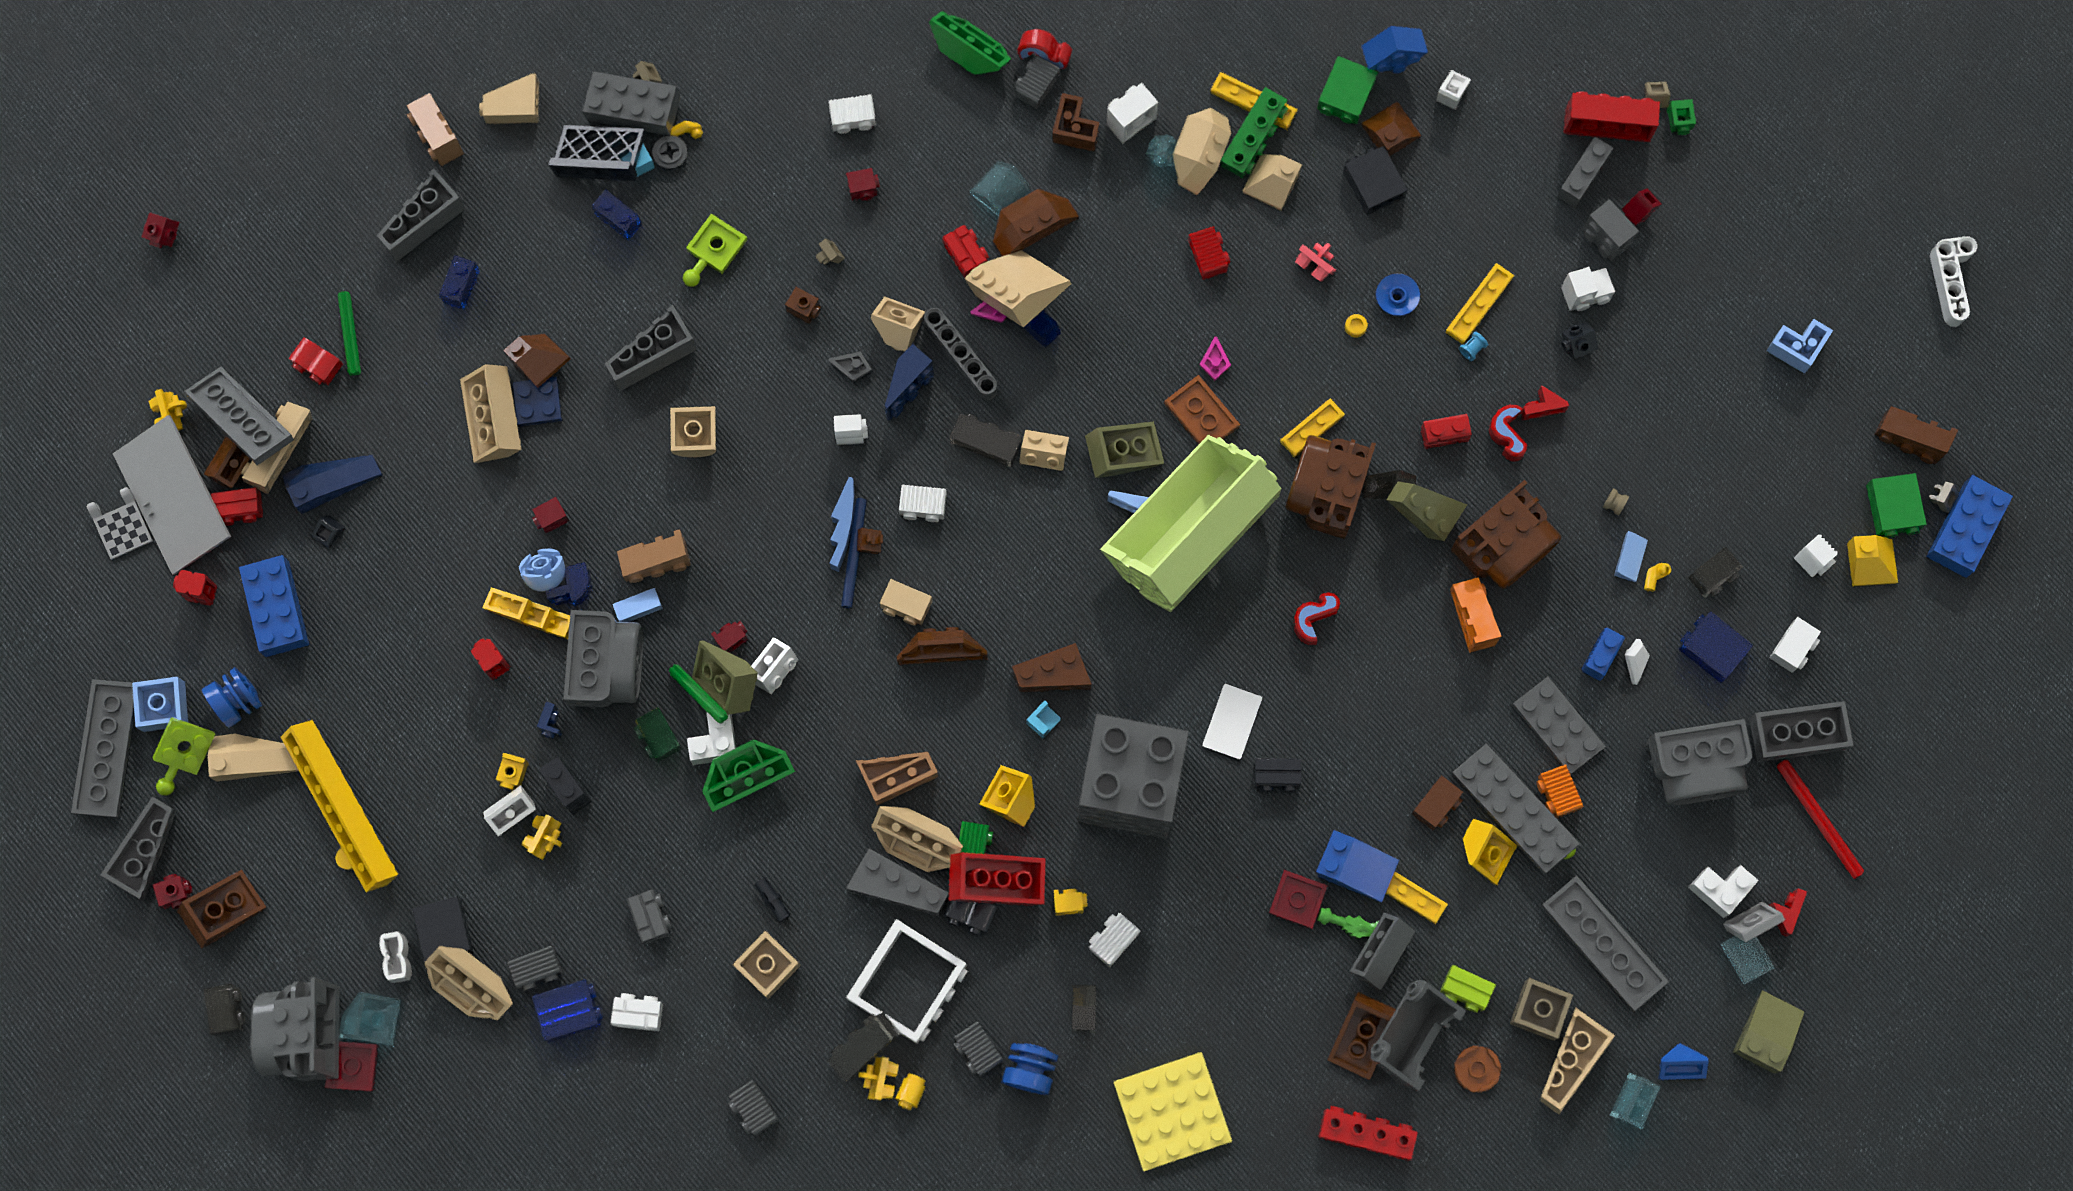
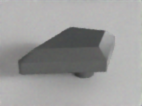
M861 352L829 358V362L853 382L872 371Z

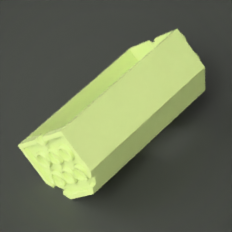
M1207 435L1100 550L1122 578L1140 590L1139 593L1167 611L1172 612L1280 495L1281 487L1276 482V475L1265 467L1267 463L1263 458L1258 455L1256 457L1253 456L1246 449L1240 450L1233 443L1229 445L1220 437L1216 439Z

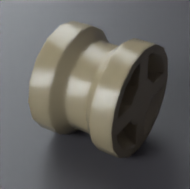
M1613 488L1603 508L1606 510L1611 509L1614 511V514L1619 516L1629 496L1626 494L1621 495Z

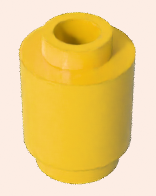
M908 1074L907 1078H904L895 1098L899 1101L898 1105L907 1110H911L912 1107L917 1108L925 1090V1080L916 1075Z

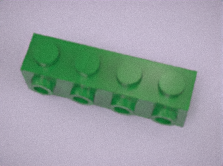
M1266 87L1263 89L1221 159L1222 167L1241 178H1244L1246 173L1250 174L1256 164L1253 161L1257 155L1261 156L1267 146L1265 144L1267 138L1273 137L1278 128L1276 123L1279 118L1283 120L1289 110L1286 98Z

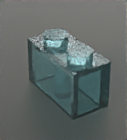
M1628 1073L1610 1116L1628 1125L1642 1129L1661 1086L1641 1076Z

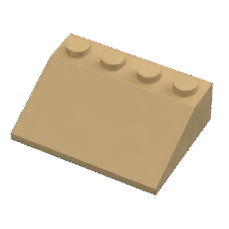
M1022 250L982 263L964 278L976 297L1022 327L1026 326L1072 284L1070 280Z

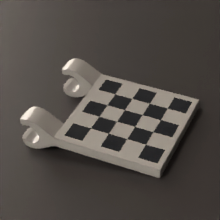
M128 487L120 490L126 505L102 515L99 506L95 502L87 505V509L111 560L153 542L135 498Z

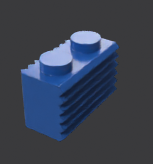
M1604 628L1591 649L1590 655L1583 664L1582 672L1601 681L1606 675L1625 637L1609 628Z

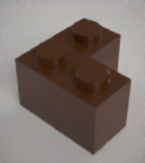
M1062 93L1053 128L1052 143L1095 152L1100 122L1080 118L1083 109V97Z

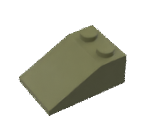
M1154 422L1100 427L1085 435L1095 478L1116 476L1164 464Z
M699 641L692 679L727 715L750 711L758 672L747 661L706 641Z
M1762 990L1733 1053L1774 1074L1781 1072L1791 1052L1804 1011Z

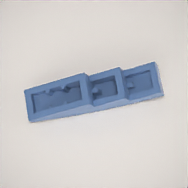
M851 477L848 478L831 515L832 522L836 523L837 526L830 539L831 545L835 546L836 550L829 564L831 569L838 572L848 549L854 517L855 490L854 480Z

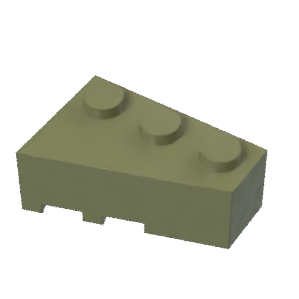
M1397 482L1386 499L1427 538L1445 541L1467 506L1465 503L1426 488L1404 482Z

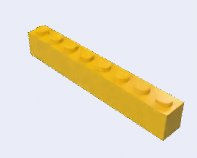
M313 720L290 726L281 736V739L365 892L388 885L398 873L376 836L372 825L365 816L362 807L355 798L351 787L345 780L341 769L335 762L330 749L324 742L320 731Z

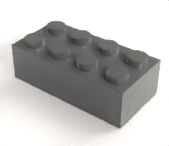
M593 71L583 113L589 122L623 128L644 129L645 132L671 136L681 95L677 87L673 85Z
M1845 701L1758 712L1749 718L1757 762L1847 751L1854 746Z

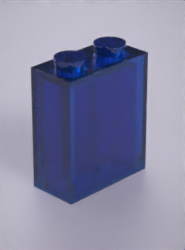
M1710 611L1706 616L1701 614L1694 623L1696 626L1695 630L1692 633L1687 631L1681 638L1680 642L1683 644L1679 650L1722 683L1753 647V644Z
M585 979L532 996L544 1041L549 1043L601 1026L600 1020L603 1019L600 1006H596L594 1002V997H597L593 983L589 984V981Z

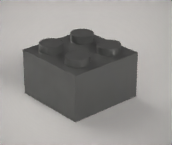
M1610 199L1590 214L1583 228L1586 239L1594 242L1600 254L1611 262L1632 245L1639 232Z

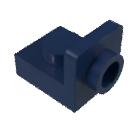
M549 702L545 703L537 728L539 731H542L541 735L554 739L557 736L561 738L562 732L551 727L552 724L555 725L559 716L558 708L555 704Z

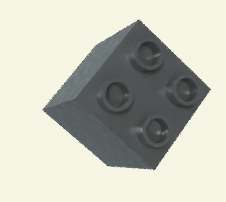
M1096 714L1079 802L1078 822L1167 839L1174 813L1188 731Z

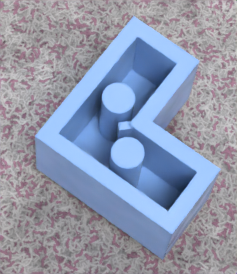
M1815 319L1809 324L1802 336L1783 325L1766 351L1805 374L1833 330Z

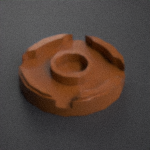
M1472 1046L1464 1049L1454 1063V1074L1457 1081L1464 1089L1471 1092L1487 1091L1499 1080L1501 1072L1499 1059L1492 1050L1483 1046Z

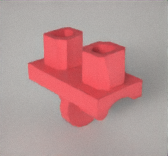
M1318 243L1315 244L1313 248L1319 252L1318 255L1302 245L1299 249L1301 253L1295 261L1299 266L1306 269L1313 260L1318 266L1311 275L1320 282L1329 274H1334L1336 269L1323 260L1325 257L1331 261L1334 257L1329 252L1331 248L1329 243L1324 247Z

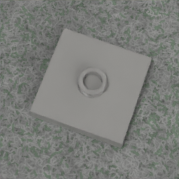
M1760 902L1724 922V927L1729 933L1747 942L1783 922L1785 919L1781 912Z

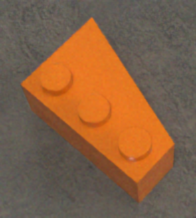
M1478 577L1453 584L1450 592L1469 653L1495 646L1501 638V634L1493 616L1491 605L1486 598L1487 592L1484 583H1481Z

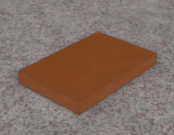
M1199 375L1164 401V404L1198 445L1207 435L1216 439L1218 437L1225 439L1240 427L1239 422Z

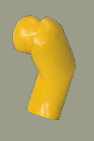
M683 121L672 127L671 135L678 137L686 132L691 133V136L697 139L703 135L700 124Z
M1658 563L1649 568L1646 574L1644 590L1654 592L1657 580L1671 573V566L1667 563Z

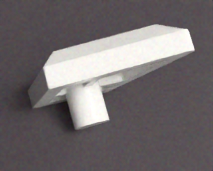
M1636 639L1625 653L1631 682L1635 685L1638 684L1650 656L1641 639Z

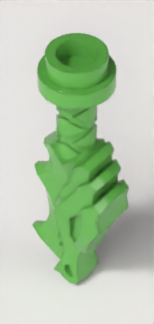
M1327 907L1320 909L1317 921L1323 925L1330 922L1342 926V930H1346V933H1350L1351 937L1357 939L1370 937L1378 924V921L1376 923H1368L1360 915L1356 918H1352L1349 915L1346 918L1332 914L1330 908Z

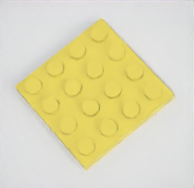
M1202 1052L1114 1081L1143 1172L1232 1142Z

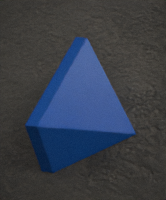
M1679 1043L1661 1058L1659 1078L1660 1080L1706 1078L1708 1058Z

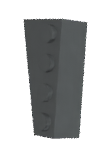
M868 849L846 887L847 892L878 899L934 916L940 915L949 899L948 892L871 849Z

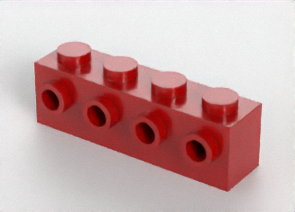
M1331 1106L1330 1110H1324L1318 1138L1408 1161L1412 1159L1417 1132L1412 1131V1126L1399 1123L1398 1127L1389 1125V1120L1376 1118L1375 1121L1366 1119V1114L1353 1112V1115L1344 1113V1109Z

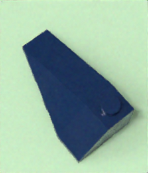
M367 455L302 465L282 476L295 508L303 514L381 476L382 473L374 456Z

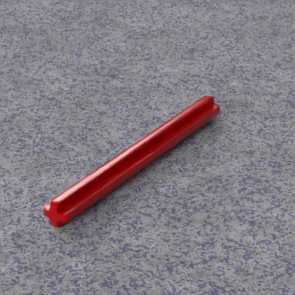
M1787 759L1777 765V769L1852 878L1862 875L1864 873L1863 868Z

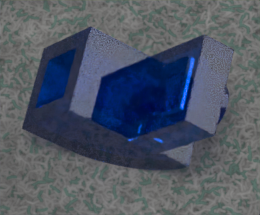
M1044 309L1024 326L1028 333L1045 348L1061 334L1058 323L1046 314Z
M585 562L565 567L567 585L546 591L547 599L551 604L561 605L567 603L568 599H571L573 605L578 606L588 598L592 589V581Z

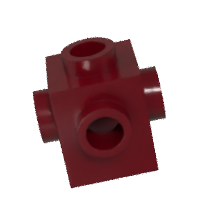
M149 212L142 238L150 240L149 245L162 248L163 245L172 247L180 222Z
M177 874L168 875L163 878L164 881L153 884L159 907L164 909L171 907L172 909H178L182 901L190 898V893L193 892L189 880L177 876Z

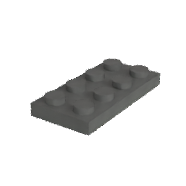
M1548 676L1512 704L1560 765H1567L1570 774L1606 747Z

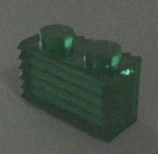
M659 707L634 720L637 724L634 730L640 740L643 738L646 740L648 746L644 748L651 759L655 757L660 762L682 749Z

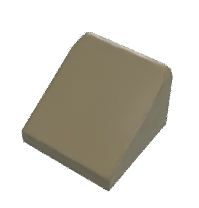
M1667 82L1645 83L1646 98L1660 101V108H1667L1669 106L1670 93Z

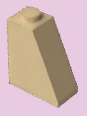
M530 74L484 94L483 103L479 105L480 116L484 117L486 123H538V78L536 74Z

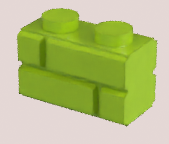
M1452 965L1440 992L1456 1003L1457 1000L1466 1004V1009L1478 1013V1010H1485L1495 984Z

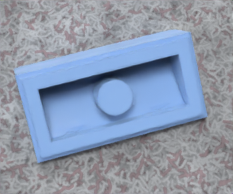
M1630 531L1626 533L1614 576L1633 582L1637 581L1647 539Z
M655 588L613 604L619 622H630L663 609Z

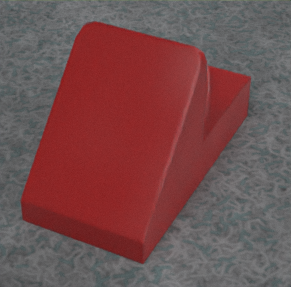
M1541 386L1538 390L1540 403L1538 401L1526 403L1521 412L1522 421L1564 413L1569 407L1568 401L1546 387Z
M1798 888L1792 893L1789 892L1785 901L1787 908L1776 903L1769 905L1784 916L1785 920L1777 924L1783 936L1787 937L1793 933L1807 891Z

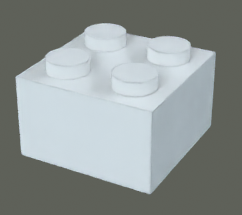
M1142 83L1137 87L1132 86L1126 91L1125 96L1121 99H1114L1108 105L1107 125L1118 139L1124 143L1157 119L1158 101Z

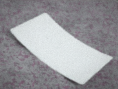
M1224 684L1203 746L1241 759L1262 697Z

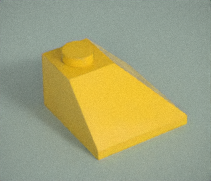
M1877 535L1856 536L1847 543L1852 586L1898 583L1892 539Z
M1001 765L979 805L1012 823L1024 827L1035 808L1032 777Z
M1473 819L1463 837L1468 862L1490 882L1497 885L1517 845L1494 825Z

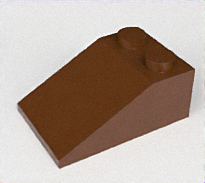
M240 870L182 901L177 911L203 949L266 909V906L244 872Z
M1357 992L1327 1060L1370 1080L1377 1065L1371 1059V1049L1380 1038L1396 1009Z

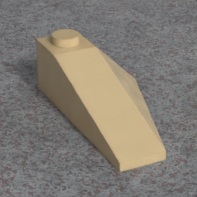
M239 734L214 736L208 751L209 777L216 782L299 771L286 746L280 742Z

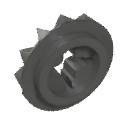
M664 136L655 143L652 151L653 158L657 165L665 169H675L677 166L683 165L685 158H687V147L676 136ZM667 146H669L673 152L676 151L675 153H673V159L669 158L668 155H664L667 153Z

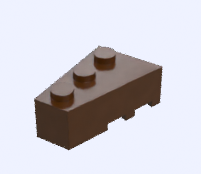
M1076 643L1012 666V673L1020 692L1091 690L1092 684Z

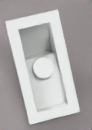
M1451 70L1439 89L1436 100L1456 109L1471 79Z

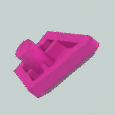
M985 302L971 311L973 316L1003 323L1007 317Z
M1214 337L1200 363V367L1213 380H1217L1231 367L1217 337Z

